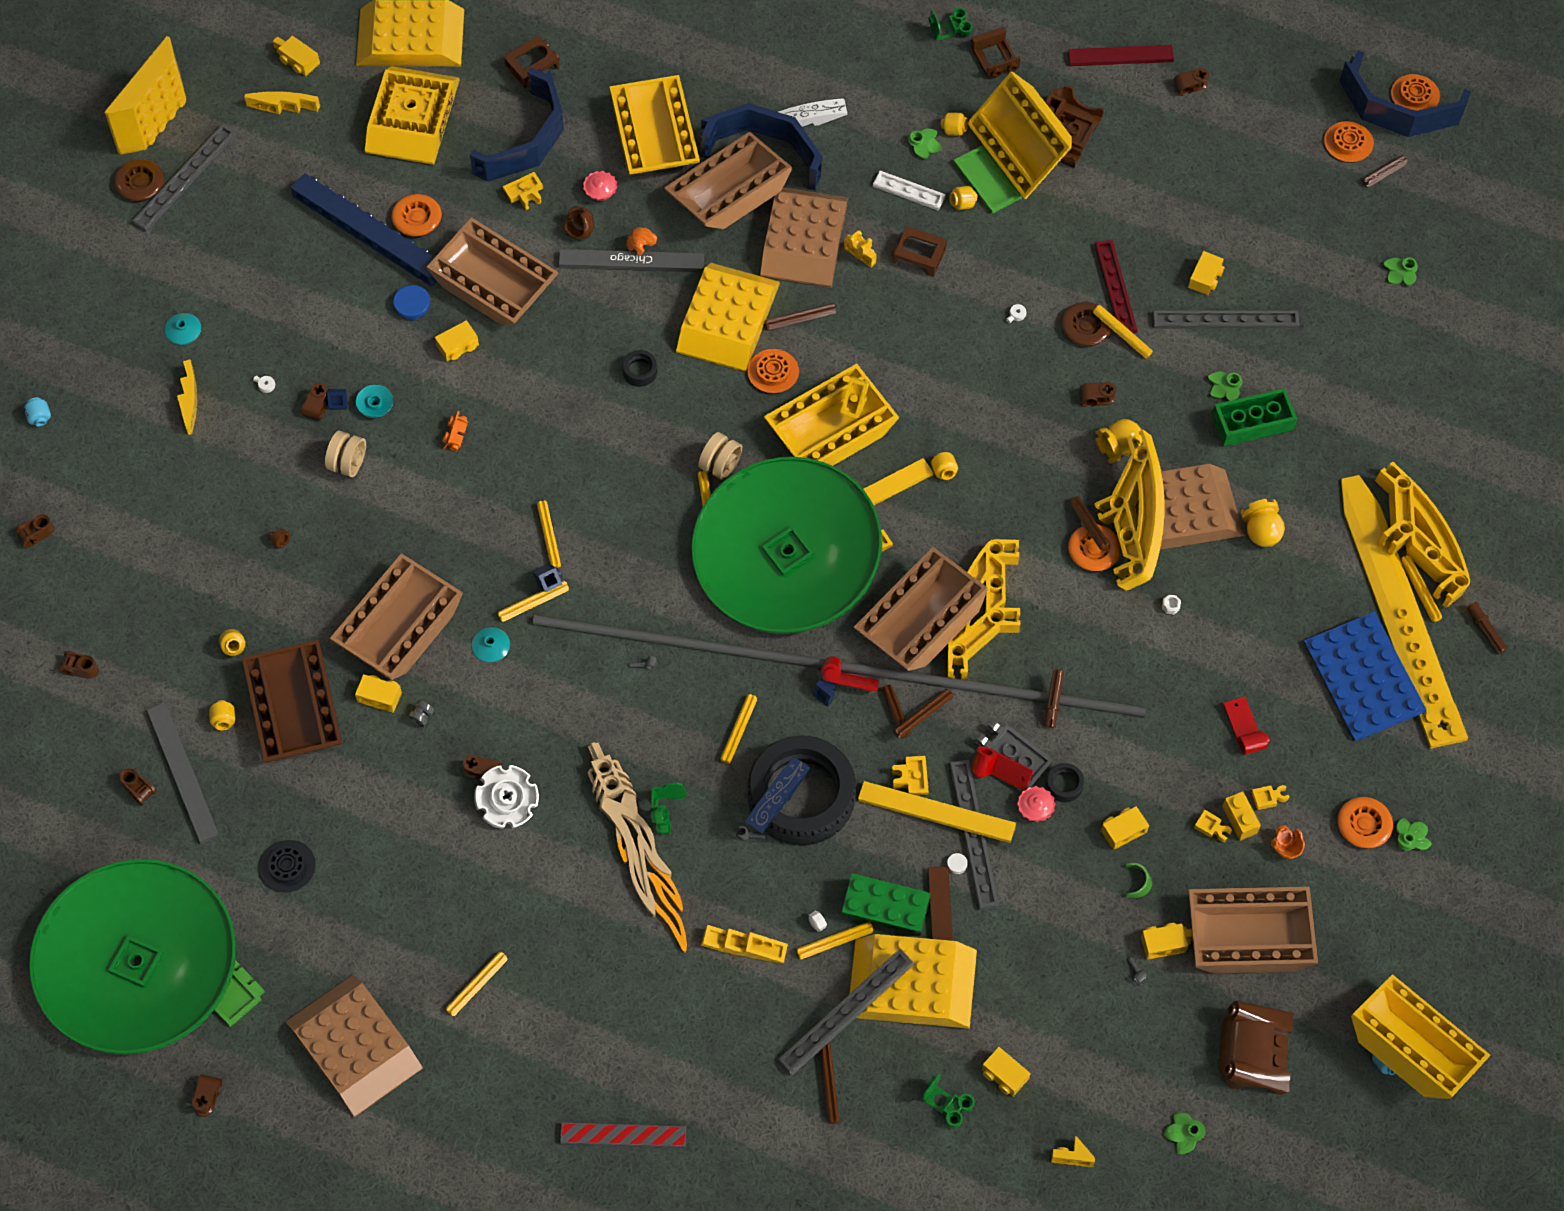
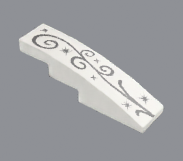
M844 99L807 103L779 111V113L795 117L802 127L811 123L814 126L821 125L848 115Z

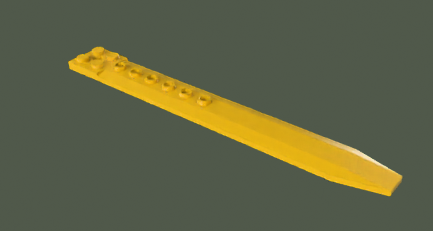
M1360 475L1341 479L1344 516L1389 639L1426 708V712L1418 715L1429 748L1432 749L1467 741L1466 730L1457 706L1452 699L1397 551L1393 555L1388 553L1393 539L1390 538L1385 541L1386 545L1384 547L1378 543L1382 534L1389 529L1381 506ZM1440 722L1447 724L1446 730H1443L1442 727H1438V725H1440Z

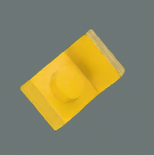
M855 377L850 378L840 413L859 418L867 400L866 393L870 382Z
M1077 1136L1074 1138L1073 1151H1069L1070 1149L1065 1147L1053 1149L1051 1163L1093 1167L1095 1163V1157Z

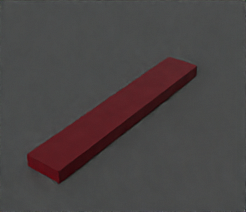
M1172 45L1068 49L1070 67L1174 62Z
M1113 240L1095 242L1096 253L1114 317L1132 333H1137L1138 329Z

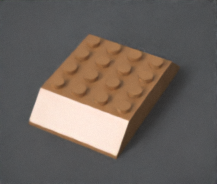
M748 132L664 187V189L705 226L725 229L781 192L792 167L751 132Z
M783 187L781 192L774 197L760 276L832 288L849 197Z
M472 217L427 266V270L442 288L500 325H514L558 275L556 270Z
M1204 464L1161 472L1164 488V527L1160 550L1244 536L1225 469L1212 464ZM1139 500L1135 506L1137 516L1139 514Z
M932 547L854 626V629L907 671L927 666L979 612L988 588L936 548Z
M401 553L330 637V640L393 680L408 672L453 617L463 593Z
M1310 887L1188 890L1196 968L1212 974L1295 972L1318 965Z
M354 975L285 1022L354 1117L423 1069L410 1046L363 983Z

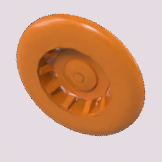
M1409 74L1402 76L1394 82L1391 89V96L1395 104L1415 111L1436 107L1440 100V92L1436 84L1422 75Z
M1350 121L1332 125L1324 137L1327 151L1334 158L1343 162H1358L1365 159L1372 152L1374 146L1371 133L1364 126Z
M413 194L402 198L395 204L391 219L394 227L399 232L408 236H423L432 232L439 225L442 212L439 204L433 198L423 194Z
M767 349L759 352L751 359L748 365V377L751 383L757 389L766 393H781L790 389L799 376V366L795 358L779 349Z
M1097 524L1109 542V549L1101 551L1085 526L1078 528L1069 539L1068 551L1070 557L1083 569L1103 571L1112 567L1120 557L1121 546L1117 535L1103 525Z
M1357 797L1349 800L1341 807L1338 814V827L1343 837L1351 844L1361 848H1375L1385 843L1391 836L1393 820L1389 810L1378 800L1370 797Z

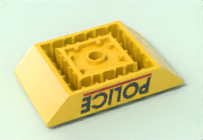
M394 66L385 69L367 126L365 153L434 165L460 78ZM411 103L415 104L413 108L407 107Z

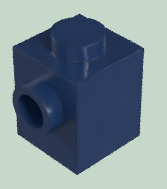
M550 563L532 571L538 587L545 593L563 585L559 569Z

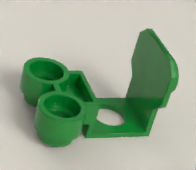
M954 9L953 15L949 16V22L941 25L935 12L931 10L928 20L936 41L956 36V33H959L962 37L971 35L973 26L969 21H965L967 15L965 9ZM940 28H947L948 34L940 35Z
M668 783L661 787L652 788L651 819L653 823H656L657 832L662 835L671 834L670 815L665 805H658V799H684L687 797V792L681 783Z
M939 1073L937 1077L932 1076L927 1083L928 1089L924 1092L922 1100L943 1115H946L947 1126L955 1129L962 1124L963 1117L960 1111L970 1112L974 1107L975 1101L969 1094H963L960 1097L956 1094L951 1096L938 1087V1082L941 1079V1074ZM937 1094H942L946 1097L944 1105L938 1106L935 1104L934 1097ZM968 1102L970 1106L963 1107L962 1103ZM956 1118L958 1122L953 1124L950 1122V1119Z

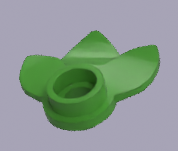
M924 129L923 131H913L908 137L909 145L914 147L915 154L920 158L927 159L929 153H936L942 150L940 143L934 139L937 135L936 130Z
M1410 257L1403 260L1391 258L1384 262L1383 265L1390 270L1388 275L1389 283L1400 284L1404 282L1407 286L1415 283L1417 278L1415 272L1418 268L1415 259Z
M1220 371L1208 376V379L1214 384L1210 393L1211 397L1216 399L1226 397L1228 401L1239 397V389L1243 383L1239 374H1226Z
M1405 818L1399 820L1396 825V830L1399 834L1397 841L1398 846L1402 850L1410 851L1414 848L1426 850L1432 845L1430 840L1425 838L1428 832L1426 824L1422 822L1410 824Z
M1186 1113L1174 1114L1175 1124L1167 1127L1164 1136L1173 1142H1177V1154L1189 1153L1194 1150L1196 1142L1205 1136V1127L1200 1121L1193 1120ZM1193 1127L1198 1128V1132L1195 1134L1191 1133Z

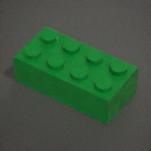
M1285 388L1214 405L1212 418L1223 447L1293 431L1297 422L1295 411Z
M852 873L842 909V916L921 936L930 893Z

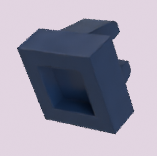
M328 389V409H347V389Z
M820 680L815 685L813 696L828 707L833 701L835 695L833 688L837 684L832 682L824 683Z

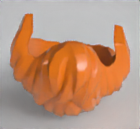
M638 227L631 231L626 246L629 251L636 250L637 255L641 256L645 251L643 245L653 246L656 244L657 236L647 228Z
M1283 825L1278 826L1276 837L1271 841V846L1282 858L1293 859L1302 854L1305 842L1299 829L1291 831L1289 827Z

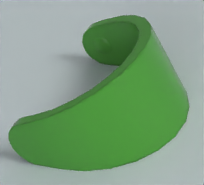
M1127 863L1126 868H1136L1145 872L1146 882L1140 890L1127 893L1126 897L1139 898L1146 895L1152 887L1150 874L1141 864Z

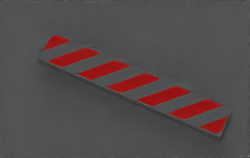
M562 1122L560 1144L686 1149L687 1126Z

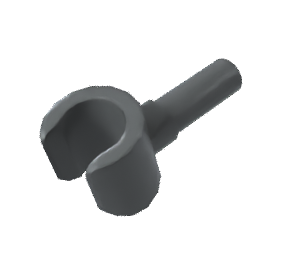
M649 656L646 662L630 663V668L642 667L655 670L658 661H656V657Z
M745 826L738 827L740 832H745L744 835H737L740 840H747L748 838L765 839L766 834L748 832Z
M1131 957L1128 961L1136 973L1132 978L1140 986L1146 981V973L1138 968Z

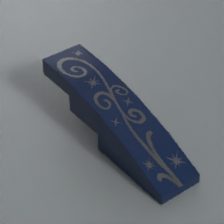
M793 757L765 792L745 822L759 832L764 833L773 817H776L786 801L790 800L810 770V767L796 757Z

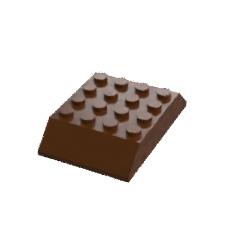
M319 640L242 658L264 763L342 744L341 732Z

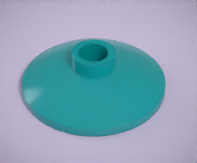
M180 313L167 321L164 328L165 335L172 343L188 344L199 336L201 323L192 314Z
M369 385L358 393L356 406L359 412L366 417H381L392 408L393 396L389 389L382 385Z
M489 627L476 633L471 647L478 659L484 662H496L504 658L508 653L510 640L501 629ZM488 640L494 641L492 644L487 643Z

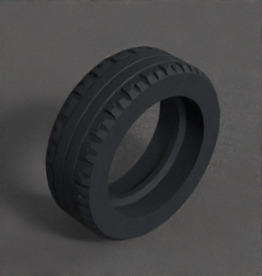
M804 735L786 737L770 744L755 759L748 777L749 808L752 812L768 790L772 775L778 769L787 765L793 757H796L801 762L815 764L823 768L831 775L835 784L836 793L832 805L825 812L810 818H794L779 812L776 817H773L764 831L769 836H773L774 839L781 842L785 841L787 844H799L800 846L810 845V843L817 844L818 842H823L824 839L828 840L836 835V832H839L851 817L856 796L855 774L846 756L828 741Z

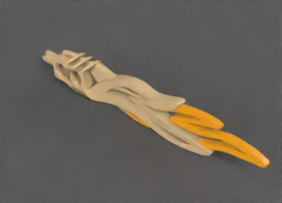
M598 742L591 743L588 749L594 761H591L592 768L588 770V776L593 785L592 792L597 794L596 802L600 801V811L616 827L619 852L624 864H627L629 861L630 875L635 891L647 911L653 917L657 913L666 922L683 953H686L687 941L682 920L666 899L662 889L668 894L680 912L683 911L682 901L671 880L670 869L656 852L654 836L650 827L638 814L637 795L632 790L634 788L629 782V776L623 772L617 760H612L610 755L604 756ZM602 768L609 769V771L605 773H602L599 770ZM609 785L616 786V788L613 790H610L607 787ZM623 796L621 803L613 800L615 798ZM624 819L634 827L638 834L639 853ZM641 829H642L643 832L645 833V835H646V837H647V839H648V842H649V844H650V847H649V845L647 844L646 840L644 839V837H643V835H642V832H641ZM621 837H622V839H623V841H624V843H625V846H626L624 850H623V847H622ZM645 858L649 865L666 881L674 894L657 875L647 872ZM634 866H635V870H636V873H637V876H638L640 885H641V887H642V890H641V888L639 887V884H638V882H637V879H636V876H635V871H634ZM648 878L652 882L665 908L675 918L680 928L681 936L668 915L655 902Z

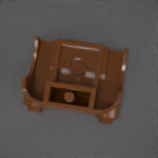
M1065 85L1056 90L1053 89L1045 103L1072 136L1071 149L1060 162L1075 168L1085 145L1103 117L1104 108L1085 106L1076 99L1073 87Z
M1234 1001L1227 1009V1017L1223 1019L1221 1034L1220 1073H1223L1228 1087L1232 1089L1261 1087L1270 1089L1279 1095L1289 1092L1290 1071H1286L1288 1034L1293 1032V1013Z

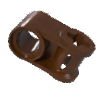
M1198 68L1176 75L1173 80L1179 94L1184 96L1183 94H1191L1205 89L1208 84L1209 72L1204 68Z
M318 382L311 387L302 408L303 416L322 420L323 417L321 416L325 414L328 404V390L325 384Z
M1111 382L1085 383L1080 386L1081 403L1084 407H1088L1087 405H1091V407L1111 405L1115 401L1116 386Z
M40 514L26 523L20 524L15 529V533L22 539L23 547L29 548L52 535L55 528L47 515Z
M72 651L64 652L65 658L62 665L58 668V671L62 674L88 679L94 678L98 674V666L91 656Z
M469 755L463 760L464 774L476 780H480L490 769L496 766L502 767L499 761L475 755Z
M126 768L120 773L119 777L124 789L141 806L145 804L144 801L148 797L157 793L153 785L134 769ZM128 778H134L132 782H126Z
M200 1075L192 1099L197 1115L206 1117L212 1113L220 1093L218 1092L219 1087H222L221 1078Z

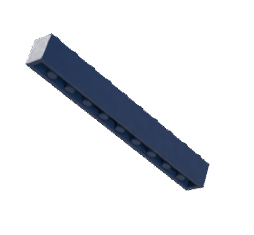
M304 173L291 187L294 198L431 287L437 282L427 270V266L435 257L425 248L418 247L411 239L404 238L397 230L390 229L383 221L376 220L372 214L364 212L355 203H350L343 195L336 194L329 186L322 185L313 176L310 177Z

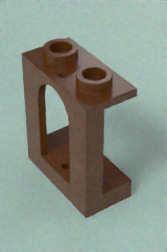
M1004 27L972 37L971 49L987 78H996L1003 73L1014 72L1020 67L1021 58L1020 56H1014L1006 41V30ZM998 45L1006 61L990 66L982 49Z
M539 35L504 56L505 66L524 88L529 87L530 75L527 72L530 68L544 71L554 65L557 70L559 69L560 58L555 51L552 52L547 41L542 40ZM538 47L545 57L524 70L515 59Z
M906 226L905 231L899 235L898 246L893 248L891 255L894 257L893 263L896 264L899 259L928 269L927 275L934 277L945 253L947 239ZM907 238H915L936 245L932 257L928 258L906 250L904 245Z

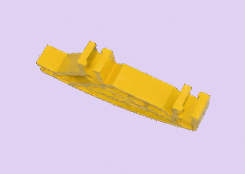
M1144 430L1139 431L1143 441L1142 446H1139L1140 441L1135 438V435L1127 437L1131 450L1128 463L1112 495L1095 503V507L1103 512V514H1098L1099 520L1107 525L1114 522L1123 556L1130 560V562L1113 569L1114 574L1121 578L1116 580L1117 585L1125 591L1137 587L1152 578L1159 556L1164 527V488L1161 468L1152 436ZM1139 500V514L1137 516L1135 506Z
M1392 461L1387 469L1383 468L1375 479V482L1389 494L1390 528L1382 534L1378 543L1384 547L1386 545L1385 541L1392 538V545L1388 550L1390 555H1393L1405 545L1406 554L1410 555L1412 560L1435 582L1441 583L1433 593V596L1438 600L1443 591L1448 592L1447 598L1442 604L1447 608L1463 595L1470 584L1465 560L1451 529L1436 506L1422 489Z
M994 539L989 541L967 573L988 588L985 596V614L972 626H970V621L948 643V678L955 679L952 665H962V669H960L961 680H967L968 660L998 633H1019L1020 608H1004L1006 601L1005 565H1018L1019 540ZM1005 551H1014V553H1005ZM994 584H995V585H998L999 587L995 588V587H992L991 585H994ZM992 619H998L999 622H994ZM1004 619H1015L1017 622L1005 621ZM958 652L961 655L955 656L953 653Z

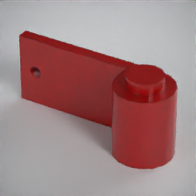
M829 656L824 660L821 675L826 681L862 688V690L877 691L879 680L842 673V662L838 657Z
M1246 697L1223 703L1243 755L1267 749L1270 743L1268 734L1262 730L1258 731Z
M985 746L978 747L971 766V771L978 778H984L992 774L1022 791L1027 789L1033 774V770Z

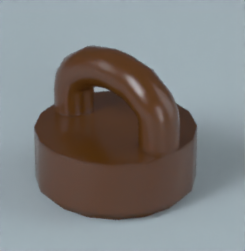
M280 528L275 532H270L269 537L272 538L271 542L274 546L283 548L288 544L290 534L288 531Z

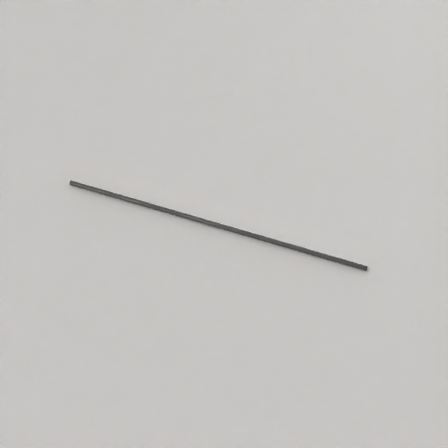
M534 615L533 625L822 668L825 660L816 657ZM842 662L841 671L1042 702H1048L1049 697L1047 692ZM1060 695L1059 704L1141 717H1145L1146 707Z

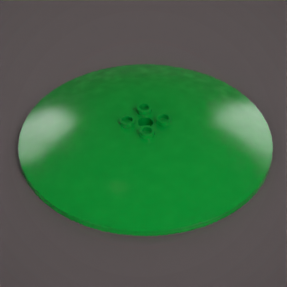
M804 457L767 459L745 467L730 476L711 494L704 504L696 521L692 539V557L695 572L703 591L710 601L723 614L745 627L777 634L799 633L816 629L836 620L849 611L862 598L874 580L882 553L880 521L876 509L864 489L840 469L830 464ZM787 547L794 549L793 553L789 555L784 554L783 551Z
M147 859L121 861L100 867L69 885L53 901L37 927L30 952V978L37 1002L49 1021L62 1034L86 1048L108 1054L126 1055L150 1052L168 1046L198 1028L216 1009L225 995L232 978L236 960V939L232 920L227 908L213 888L196 874L183 867L168 862ZM139 957L142 959L138 966L131 965V961L134 958Z

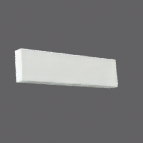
M879 171L873 183V187L938 211L946 195L883 171Z

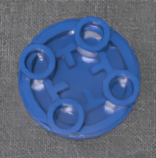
M417 285L402 287L396 292L393 299L397 314L412 321L425 315L431 304L428 292Z

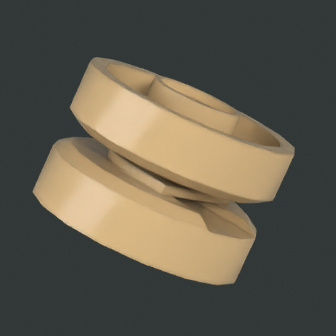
M337 431L333 435L326 451L325 468L336 473L341 470V474L354 477L365 456V439L355 435L350 438V434Z
M716 432L704 447L698 466L707 473L713 471L714 477L725 480L736 467L743 446L735 440L728 442L726 435Z

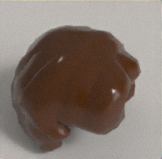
M574 206L568 211V220L565 221L563 229L574 239H587L592 234L595 225L593 214L586 207Z

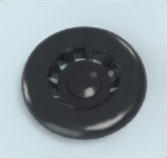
M284 840L270 846L261 858L259 866L261 878L267 886L279 892L299 890L311 880L316 866L315 857L310 848L299 841Z

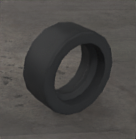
M634 350L627 354L622 363L623 376L631 385L638 387L646 386L656 379L658 373L657 361L653 354L648 351ZM643 361L650 364L651 370L645 375H634L629 371V366L634 362Z
M1060 763L1054 766L1049 771L1046 780V790L1050 791L1054 799L1059 802L1076 800L1081 795L1084 786V776L1081 770L1069 763ZM1060 773L1071 774L1076 779V788L1071 792H1061L1055 788L1054 778Z

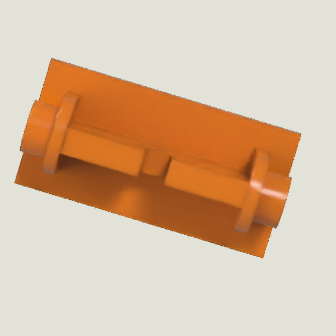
M457 411L454 416H450L447 426L449 431L445 432L442 439L444 450L447 446L451 447L452 451H457L461 447L464 436L457 433L464 435L468 421L467 417L458 416L460 411Z

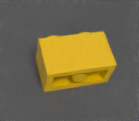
M1203 251L1190 278L1188 288L1205 295H1209L1211 290L1214 291L1218 283L1216 278L1217 276H1222L1225 268L1222 266L1224 259Z
M467 320L435 337L436 346L447 362L458 359L461 354L467 351L475 350L479 345L478 336Z
M363 674L355 696L358 703L394 713L402 691L400 685L395 681H384L375 675L367 676Z
M1244 792L1225 798L1222 808L1239 841L1258 834L1261 825Z
M1136 806L1132 809H1124L1115 818H1107L1103 822L1101 832L1112 849L1115 850L1147 833L1149 824Z
M1000 1047L995 1050L982 1066L985 1078L989 1081L994 1080L999 1084L998 1087L1004 1094H1010L1011 1096H1014L1023 1087L1031 1074Z

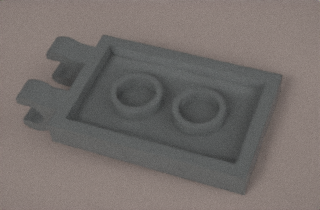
M994 720L990 722L986 729L994 737L988 740L983 734H980L974 743L979 747L991 748L1033 770L1028 787H1032L1053 762V759L1008 724L1003 728Z

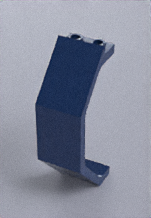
M1357 51L1355 57L1352 56L1349 62L1345 61L1339 82L1362 120L1407 137L1459 125L1471 91L1464 89L1458 102L1415 111L1371 94L1358 72L1364 52Z
M530 68L527 72L530 75L528 81L529 86H531L530 93L547 100L552 108L551 115L531 142L493 155H484L473 150L470 154V161L474 176L489 182L537 167L542 163L564 130L562 108L550 69L547 74Z
M747 103L701 119V142L699 148L702 149V157L709 158L715 142L719 139L743 131L756 132L789 142L810 169L809 189L816 190L821 178L822 155L795 117Z

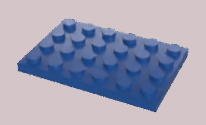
M1375 611L1304 640V644L1354 741L1368 737L1426 712L1418 692Z

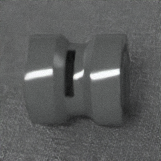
M418 700L415 710L410 712L408 719L420 727H425L427 718L432 716L435 710L428 703Z

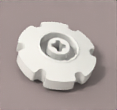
M510 765L508 770H503L501 766H496L481 777L480 780L483 782V786L475 788L474 802L477 810L484 811L483 820L500 829H503L505 824H510L511 828H516L532 817L533 814L530 812V808L537 807L539 794L536 784L528 782L530 775L525 770ZM509 794L510 798L504 800L503 796Z

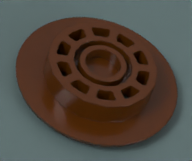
M135 159L123 164L116 172L114 178L116 191L122 197L133 201L151 198L160 191L164 183V173L160 166L147 159Z
M1080 302L1070 306L1062 316L1061 326L1068 339L1079 345L1093 346L1108 338L1112 329L1093 313L1098 304Z

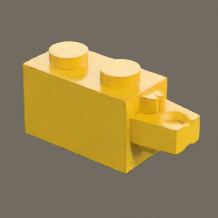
M291 36L287 41L279 37L273 40V46L277 49L276 51L280 55L279 59L281 62L292 66L296 73H302L304 76H307L320 64L318 53L294 36Z
M1169 923L1161 928H1156L1155 926L1146 928L1141 935L1146 959L1186 953L1188 945L1191 944L1190 941H1193L1192 929H1187L1182 924L1176 925V923Z

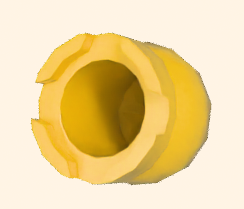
M1120 419L1110 425L1109 429L1103 427L1095 431L1098 435V438L1095 440L1102 454L1106 453L1109 457L1107 462L1113 464L1121 460V455H1131L1127 440L1128 436L1135 435V438L1140 441L1139 446H1141L1142 437L1139 435V431L1142 429L1132 420Z
M1267 499L1258 500L1248 505L1249 509L1241 510L1243 521L1248 523L1247 534L1252 542L1261 547H1272L1281 540L1285 526L1282 518L1277 514L1279 506L1276 500L1273 499L1272 502H1267Z

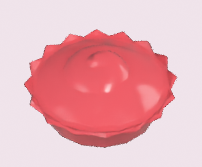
M604 171L590 173L585 178V182H583V190L590 198L597 201L609 199L617 189L615 176H611L610 173H605Z
M1028 787L1018 796V811L1029 821H1045L1055 811L1056 803L1054 802V797L1044 787Z

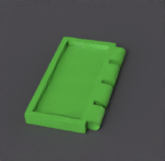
M984 145L954 159V165L991 214L1022 199V195Z
M236 960L230 984L215 1009V1012L229 1027L262 1000L260 996L265 993V990L256 981L248 985L253 978L243 967L235 971L240 966Z

